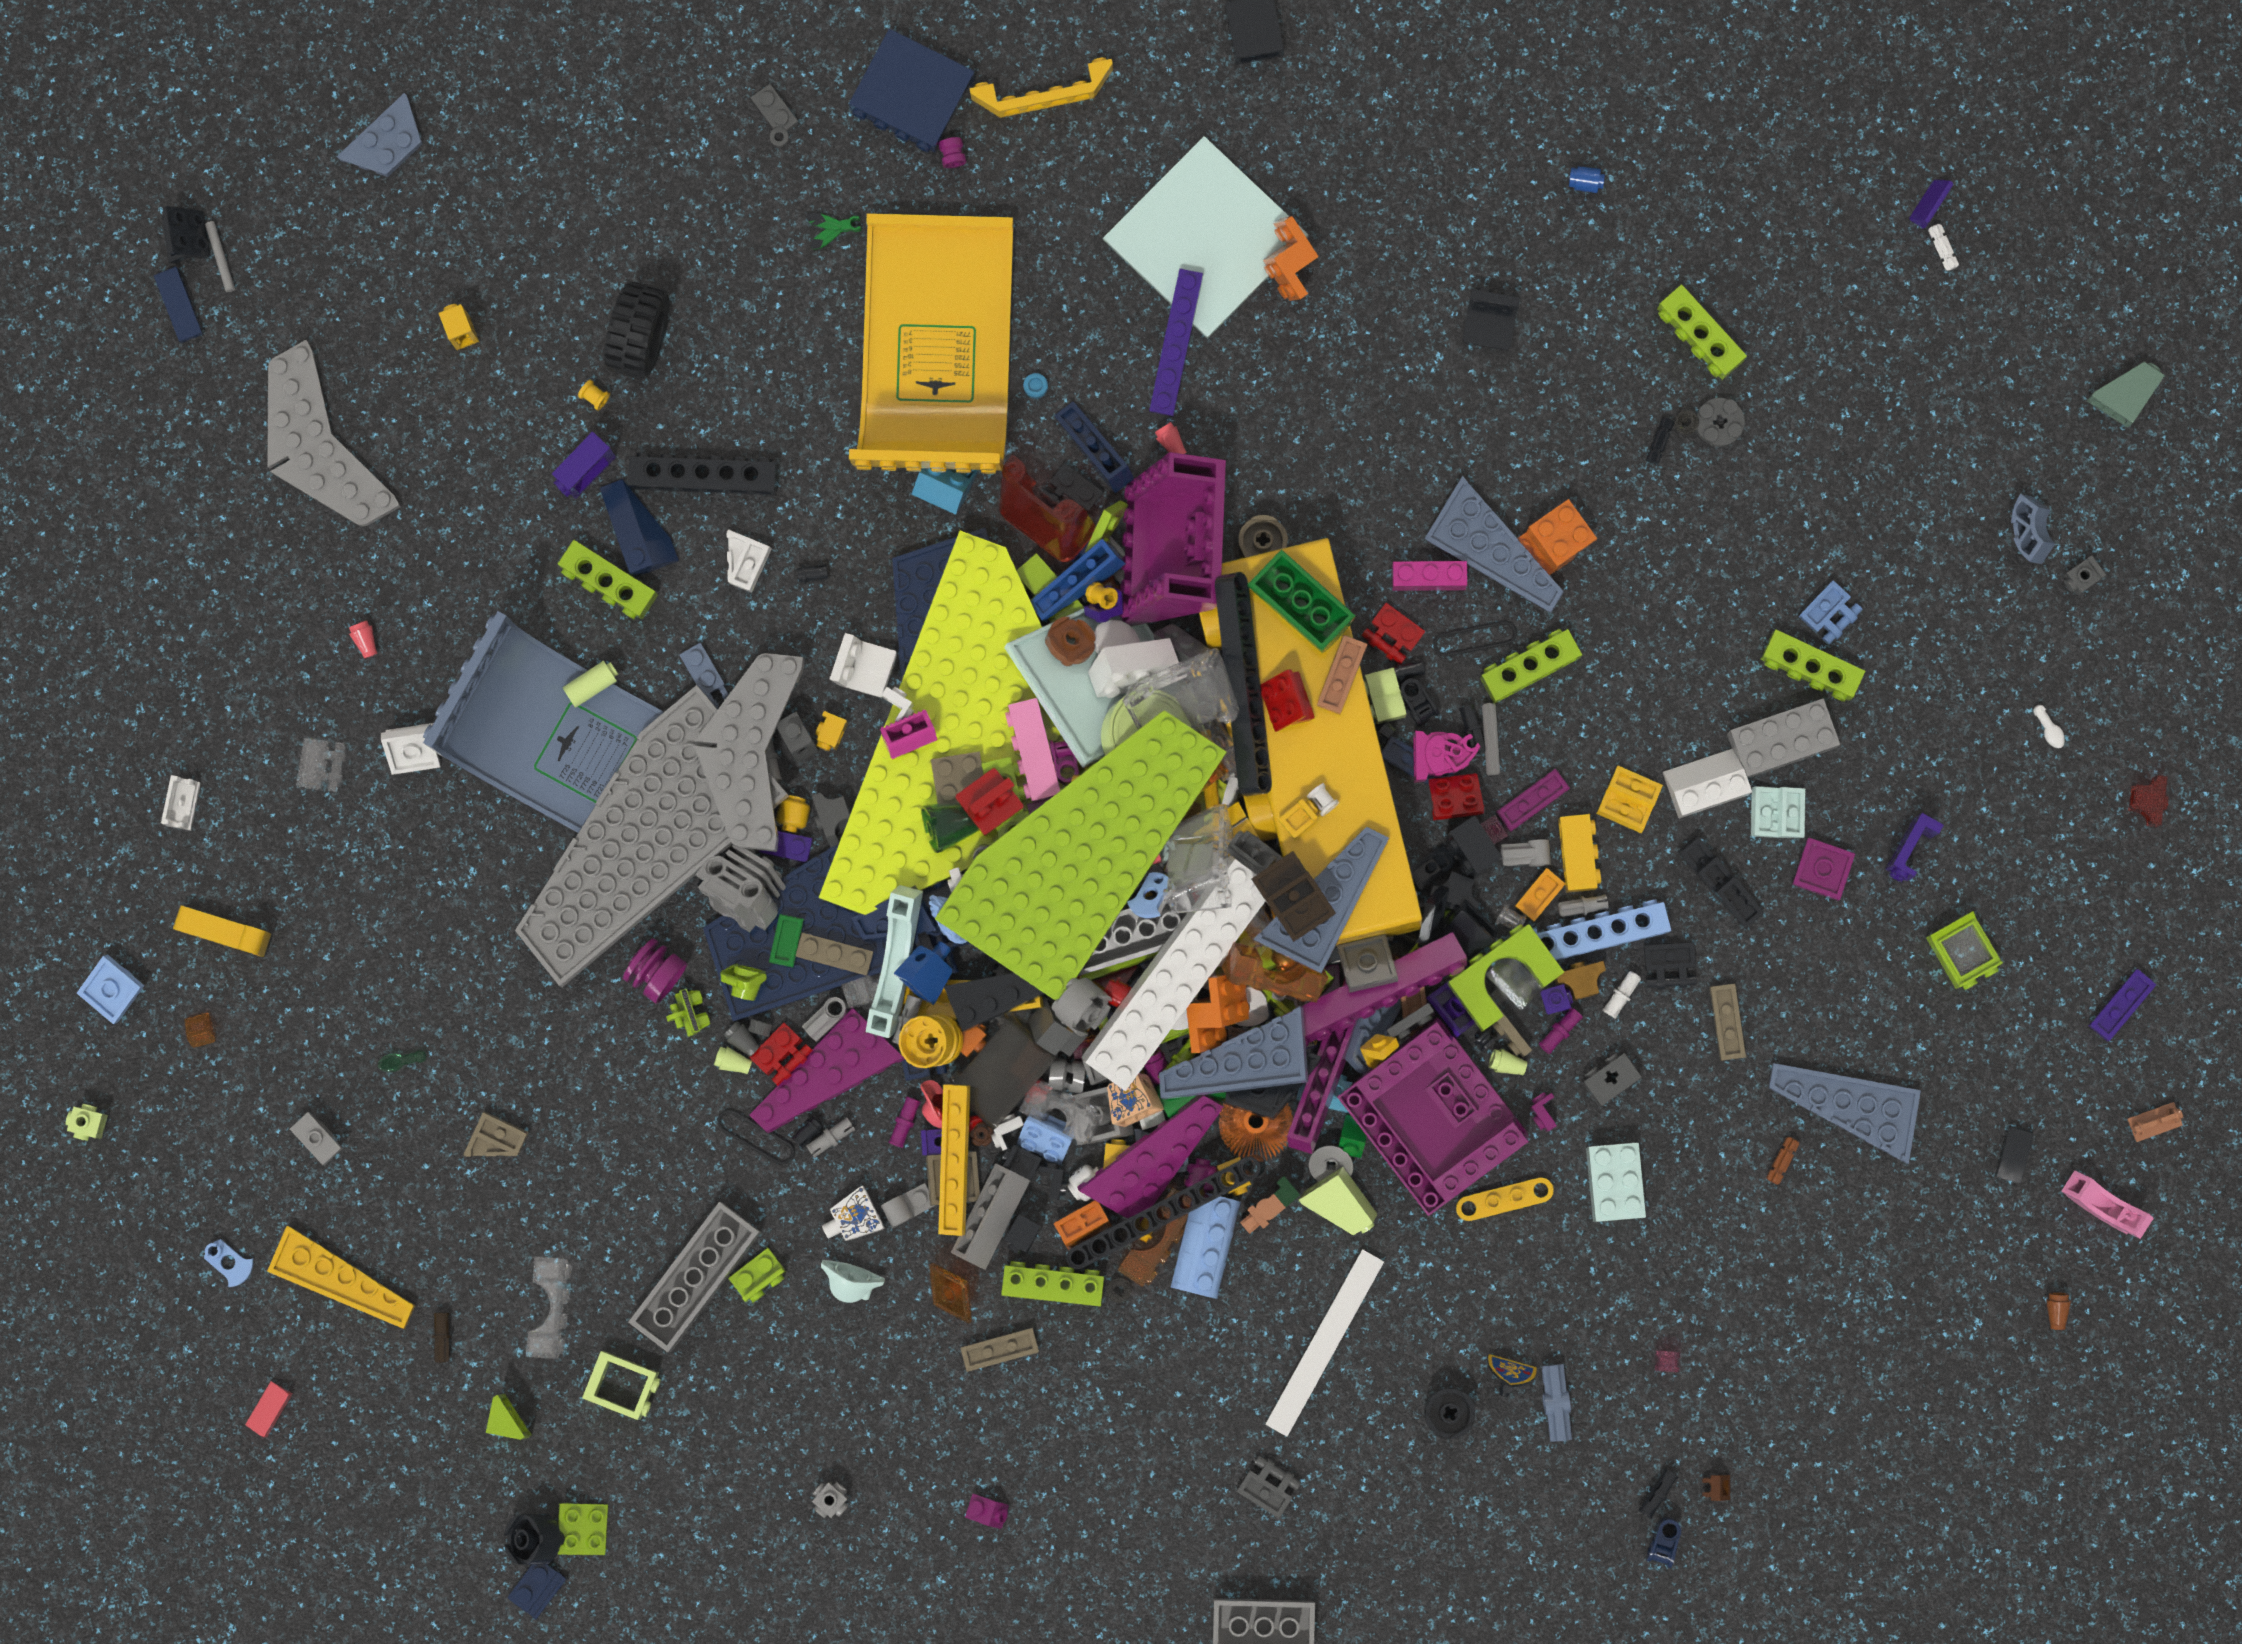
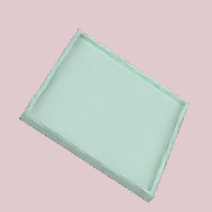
M1204 136L1104 236L1103 240L1171 305L1179 268L1203 273L1204 276L1193 326L1208 339L1269 277L1264 269L1266 264L1263 260L1286 245L1285 241L1281 242L1274 232L1276 227L1273 223L1281 218L1288 217V215ZM1300 227V229L1307 238L1308 234Z
M1084 608L1066 616L1075 621L1078 619L1083 620L1092 628L1093 632L1101 624L1096 622L1095 619L1085 616ZM1119 615L1109 618L1110 620L1113 619L1122 621V618ZM1051 623L1007 643L1004 648L1084 769L1105 756L1101 743L1103 720L1109 709L1129 693L1119 694L1113 698H1107L1106 696L1097 698L1088 674L1089 669L1098 657L1097 652L1094 650L1090 658L1081 664L1064 666L1051 654L1045 644V637L1053 624ZM1147 624L1131 626L1136 631L1140 642L1154 640V634ZM1066 637L1067 642L1074 645L1076 640ZM1174 671L1165 687L1160 691H1164L1177 698L1185 705L1192 716L1200 713L1203 708L1181 675Z

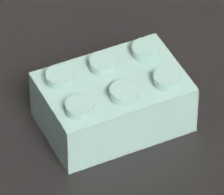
M1639 1143L1587 1147L1593 1222L1646 1218Z

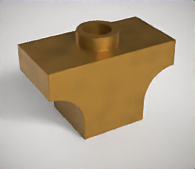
M1603 961L1586 966L1584 962L1570 965L1571 970L1564 971L1562 975L1555 979L1556 985L1564 984L1570 990L1572 999L1575 1001L1599 993L1597 979L1606 969Z

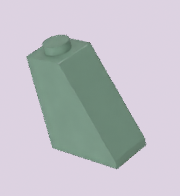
M2143 362L2095 391L2088 398L2087 402L2128 428L2135 421L2165 375L2160 372V368L2156 365Z

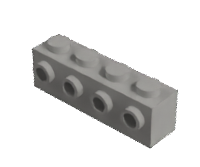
M995 1163L966 1221L965 1235L958 1237L951 1253L986 1270L1030 1180Z

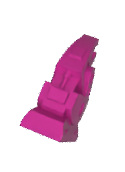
M1415 731L1413 733L1414 783L1425 782L1428 775L1436 777L1442 776L1445 773L1453 772L1454 774L1461 769L1463 770L1480 748L1479 743L1474 748L1467 746V741L1473 738L1471 734L1462 739L1454 733L1433 732L1426 735L1423 731ZM1448 740H1453V741H1455L1457 744L1448 742Z

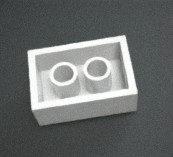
M1167 638L1104 647L1089 669L1088 674L1097 698L1105 696L1113 698L1119 694L1131 693L1140 689H1163L1178 667L1179 661L1171 639Z

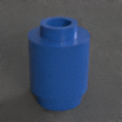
M1582 166L1571 168L1569 187H1573L1577 191L1597 193L1598 188L1603 189L1605 174H1600L1601 169Z

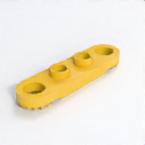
M1536 1178L1465 1196L1457 1202L1456 1212L1462 1220L1472 1221L1543 1203L1552 1197L1553 1185L1545 1178ZM1543 1183L1547 1186L1548 1192L1545 1197L1540 1198L1534 1194V1186L1536 1184ZM1466 1201L1472 1202L1476 1207L1475 1213L1471 1216L1464 1215L1461 1210L1462 1204Z

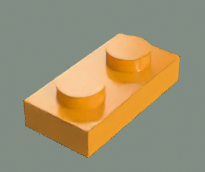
M1546 868L1514 907L1534 922L1566 883Z

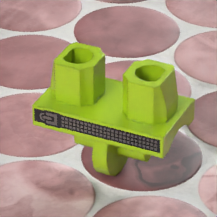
M684 989L674 995L677 1003L670 1005L672 1014L666 1016L667 1022L675 1021L677 1029L685 1026L688 1037L697 1034L701 1029L710 1025L706 1012L695 1015L693 1006L703 1003L699 990L688 992L687 989Z

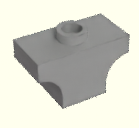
M307 1112L290 1128L294 1135L324 1166L343 1149L331 1131L310 1112Z

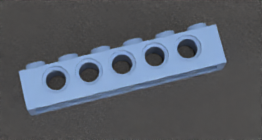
M1655 899L1643 902L1642 908L1633 909V905L1619 908V913L1609 915V911L1595 914V919L1586 921L1585 917L1571 920V925L1562 927L1561 923L1547 926V931L1538 933L1537 929H1534L1540 940L1547 938L1552 942V949L1549 952L1557 961L1666 934L1671 931L1664 902L1657 903ZM1637 915L1646 916L1648 919L1646 927H1639L1636 924L1635 918ZM1618 920L1623 923L1624 931L1622 933H1615L1612 930L1611 924L1613 921ZM1594 926L1599 929L1600 937L1598 939H1591L1588 936L1587 930L1589 927ZM1571 932L1576 936V943L1574 945H1567L1564 942L1563 936L1565 933Z

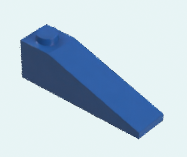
M1101 539L1030 602L1037 615L1044 622L1085 595L1086 589L1093 582L1103 583L1126 563L1109 543Z

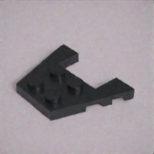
M1229 1026V1040L1247 1031ZM1306 1051L1309 1077L1322 1058ZM1303 1083L1226 1092V1104L1274 1121Z

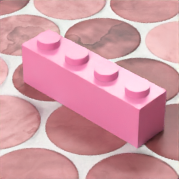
M1035 698L1008 705L1010 712H1006L1005 715L1008 727H1014L1015 736H1011L1014 751H1020L1021 760H1017L1020 775H1026L1027 784H1023L1026 799L1031 798L1032 803L1050 799L1051 796L1060 792V787L1038 700Z

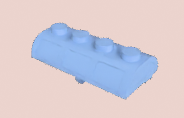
M1220 1196L1188 1214L1171 1288L1218 1299L1231 1239L1241 1205L1240 1201Z

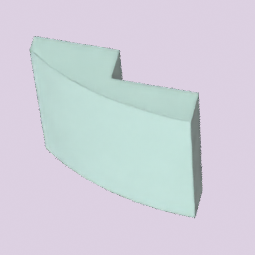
M1752 787L1751 836L1804 838L1805 789Z

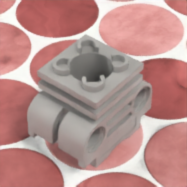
M733 844L732 847L737 854L730 850L726 852L731 862L721 856H713L697 871L695 875L703 880L698 888L702 894L708 896L710 905L719 914L733 918L741 928L749 933L755 925L765 931L778 914V907L769 894L778 898L780 894L775 886L782 891L786 888L781 880L782 875L777 870H774V863L767 857L763 856L760 858L754 854L755 851L753 849L739 848Z

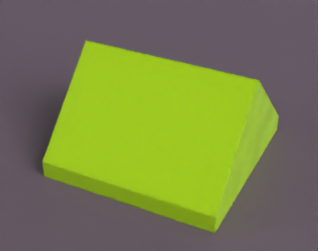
M506 1394L494 1396L486 1433L520 1440L532 1436Z

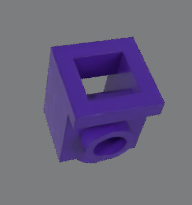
M942 1129L921 1130L923 1156L941 1155V1146L935 1145V1139L942 1137Z

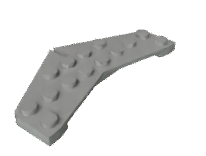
M304 340L274 357L268 365V468L271 469L288 458L290 460L270 472L359 526H368L400 508L401 506L396 497L332 435L314 351L308 341Z
M768 653L759 655L695 739L696 743L717 745V748L694 746L728 837L736 847L777 852L779 838L775 824L766 756L768 745L787 702L803 673L804 657Z

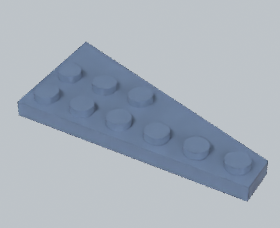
M1300 1006L1291 1013L1272 1019V1022L1259 1028H1253L1222 1043L1221 1046L1215 1049L1207 1050L1196 1058L1184 1061L1159 1073L1161 1098L1172 1099L1308 1082L1303 1008Z

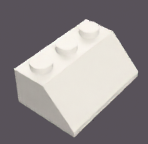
M1733 749L1662 772L1679 819L1752 793L1745 770Z

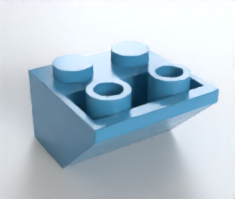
M922 468L919 471L912 495L956 515L964 503L979 470H971V473H958L956 469H946V472H932L931 469Z

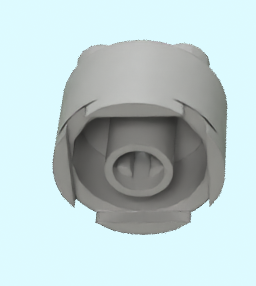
M1073 978L1067 983V990L1060 999L1053 1003L1052 1010L1055 1012V1016L1078 1036H1085L1088 1034L1086 1030L1091 1027L1095 1030L1107 1017L1111 1008L1108 1005V1001L1112 1002V999L1090 979L1082 978L1078 980Z

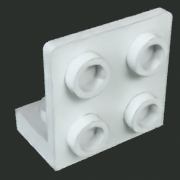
M845 633L830 680L839 686L882 698V693L887 687L897 652L861 641L854 635Z

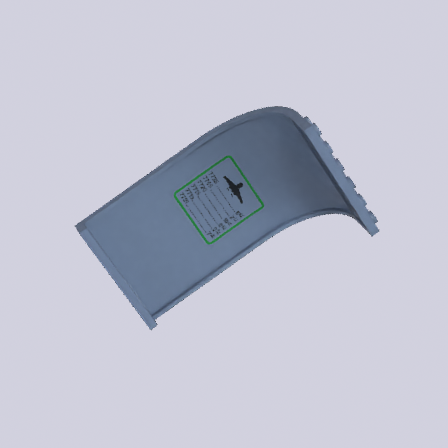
M497 611L495 616L491 615L485 626L487 631L483 638L479 637L473 646L475 652L471 659H466L460 670L462 675L458 682L454 681L448 690L450 696L446 703L442 702L435 714L437 719L434 724H430L423 734V738H425L423 743L476 777L579 833L595 808V803L614 773H617L638 740L637 737L640 732L664 712L614 684L575 708L562 687L588 670L539 642L516 626L506 615Z

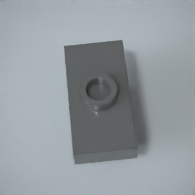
M821 793L812 795L818 813L817 816H814L818 829L824 830L830 847L839 845L840 836L844 832L850 817L844 797L827 799Z

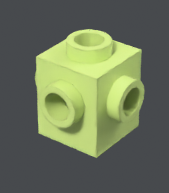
M82 1104L81 1108L73 1107V1110L69 1111L66 1118L67 1131L74 1132V1138L88 1141L89 1137L102 1139L108 1115L96 1112L97 1107Z

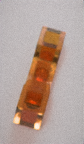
M1235 942L1222 965L1227 980L1235 985L1244 984L1258 991L1263 989L1272 991L1278 996L1287 995L1302 1002L1311 1001L1316 1003L1328 980L1325 970L1320 974L1298 962L1285 970H1267L1262 967L1263 961L1256 948Z
M1172 1187L1165 1199L1179 1191ZM1184 1195L1182 1201L1185 1206L1190 1207L1192 1200ZM1162 1206L1161 1212L1163 1216L1169 1218L1171 1215L1170 1209L1167 1206ZM1188 1214L1168 1223L1162 1240L1152 1249L1145 1251L1131 1250L1118 1271L1141 1287L1145 1283L1150 1285L1157 1275V1272L1154 1271L1159 1262L1164 1264L1171 1254L1167 1250L1171 1243L1175 1242L1177 1244L1183 1236L1184 1230L1181 1228L1187 1221Z

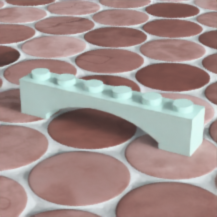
M899 885L890 893L886 915L888 916L886 949L876 994L869 1009L866 1032L890 1038L897 1030L899 1023L897 1019L901 1015L906 985L894 975V972L912 954L923 895L921 890Z

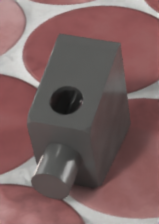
M797 711L779 720L777 729L797 764L819 752Z

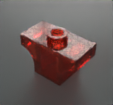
M2157 775L2152 778L2149 785L2136 784L2131 787L2128 811L2141 814L2146 821L2147 827L2157 828L2162 825L2163 810L2167 809L2169 797L2165 795L2168 776Z

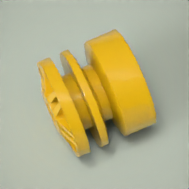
M931 1014L912 1018L903 1026L899 1034V1048L902 1056L909 1064L918 1068H930L951 1063L959 1056L963 1047V1034L960 1026L953 1018L945 1014Z

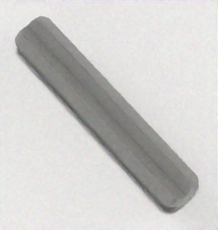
M1485 703L1482 706L1486 774L1493 776L1500 773L1495 703Z

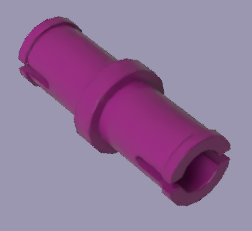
M1571 1007L1558 1023L1552 1025L1553 1029L1538 1045L1546 1053L1551 1054L1563 1039H1567L1570 1036L1569 1032L1583 1019L1582 1015Z
M908 1096L905 1098L906 1100L899 1117L896 1116L895 1121L897 1123L888 1142L901 1148L904 1147L910 1127L913 1128L915 1124L913 1120L921 1101Z

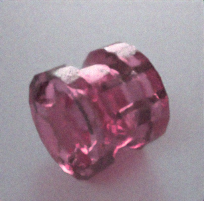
M1655 1351L1658 1361L1654 1371L1680 1372V1367L1677 1363L1681 1352Z

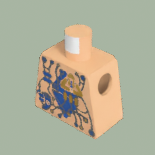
M1139 1073L1126 1091L1115 1083H1110L1107 1087L1113 1125L1126 1127L1164 1110L1161 1100L1149 1076Z

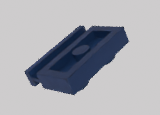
M549 1564L531 1565L507 1598L537 1620L568 1578L560 1574Z

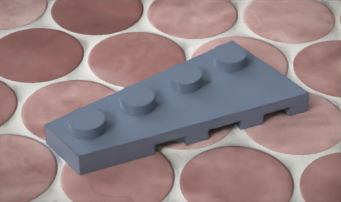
M1400 999L1391 1007H1382L1375 1010V1014L1369 1018L1363 1019L1361 1017L1357 1020L1345 1059L1358 1073L1365 1074L1368 1069L1360 1047L1375 1034L1387 1035V1029L1391 1027L1401 1009Z

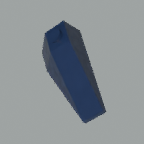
M623 479L600 487L622 554L633 578L679 561L671 538Z

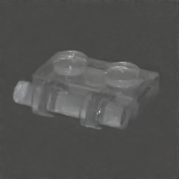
M304 738L296 786L322 790L323 781H328V791L338 792L339 783H342L343 775H340L342 762L346 759V754L344 753L345 744L336 742L335 750L329 751V741ZM327 759L333 760L331 773H325Z

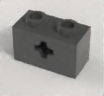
M1617 1053L1613 1054L1604 1061L1607 1065L1601 1070L1595 1067L1584 1075L1586 1080L1582 1084L1599 1107L1642 1078L1625 1053L1620 1056ZM1606 1072L1616 1075L1613 1079L1615 1084L1605 1082L1604 1079L1607 1078Z

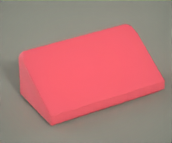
M271 1381L245 1425L260 1436L268 1437L293 1393Z

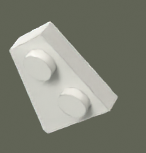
M728 530V582L752 593L772 548Z

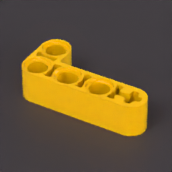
M181 905L173 926L174 930L264 957L271 937L269 932Z

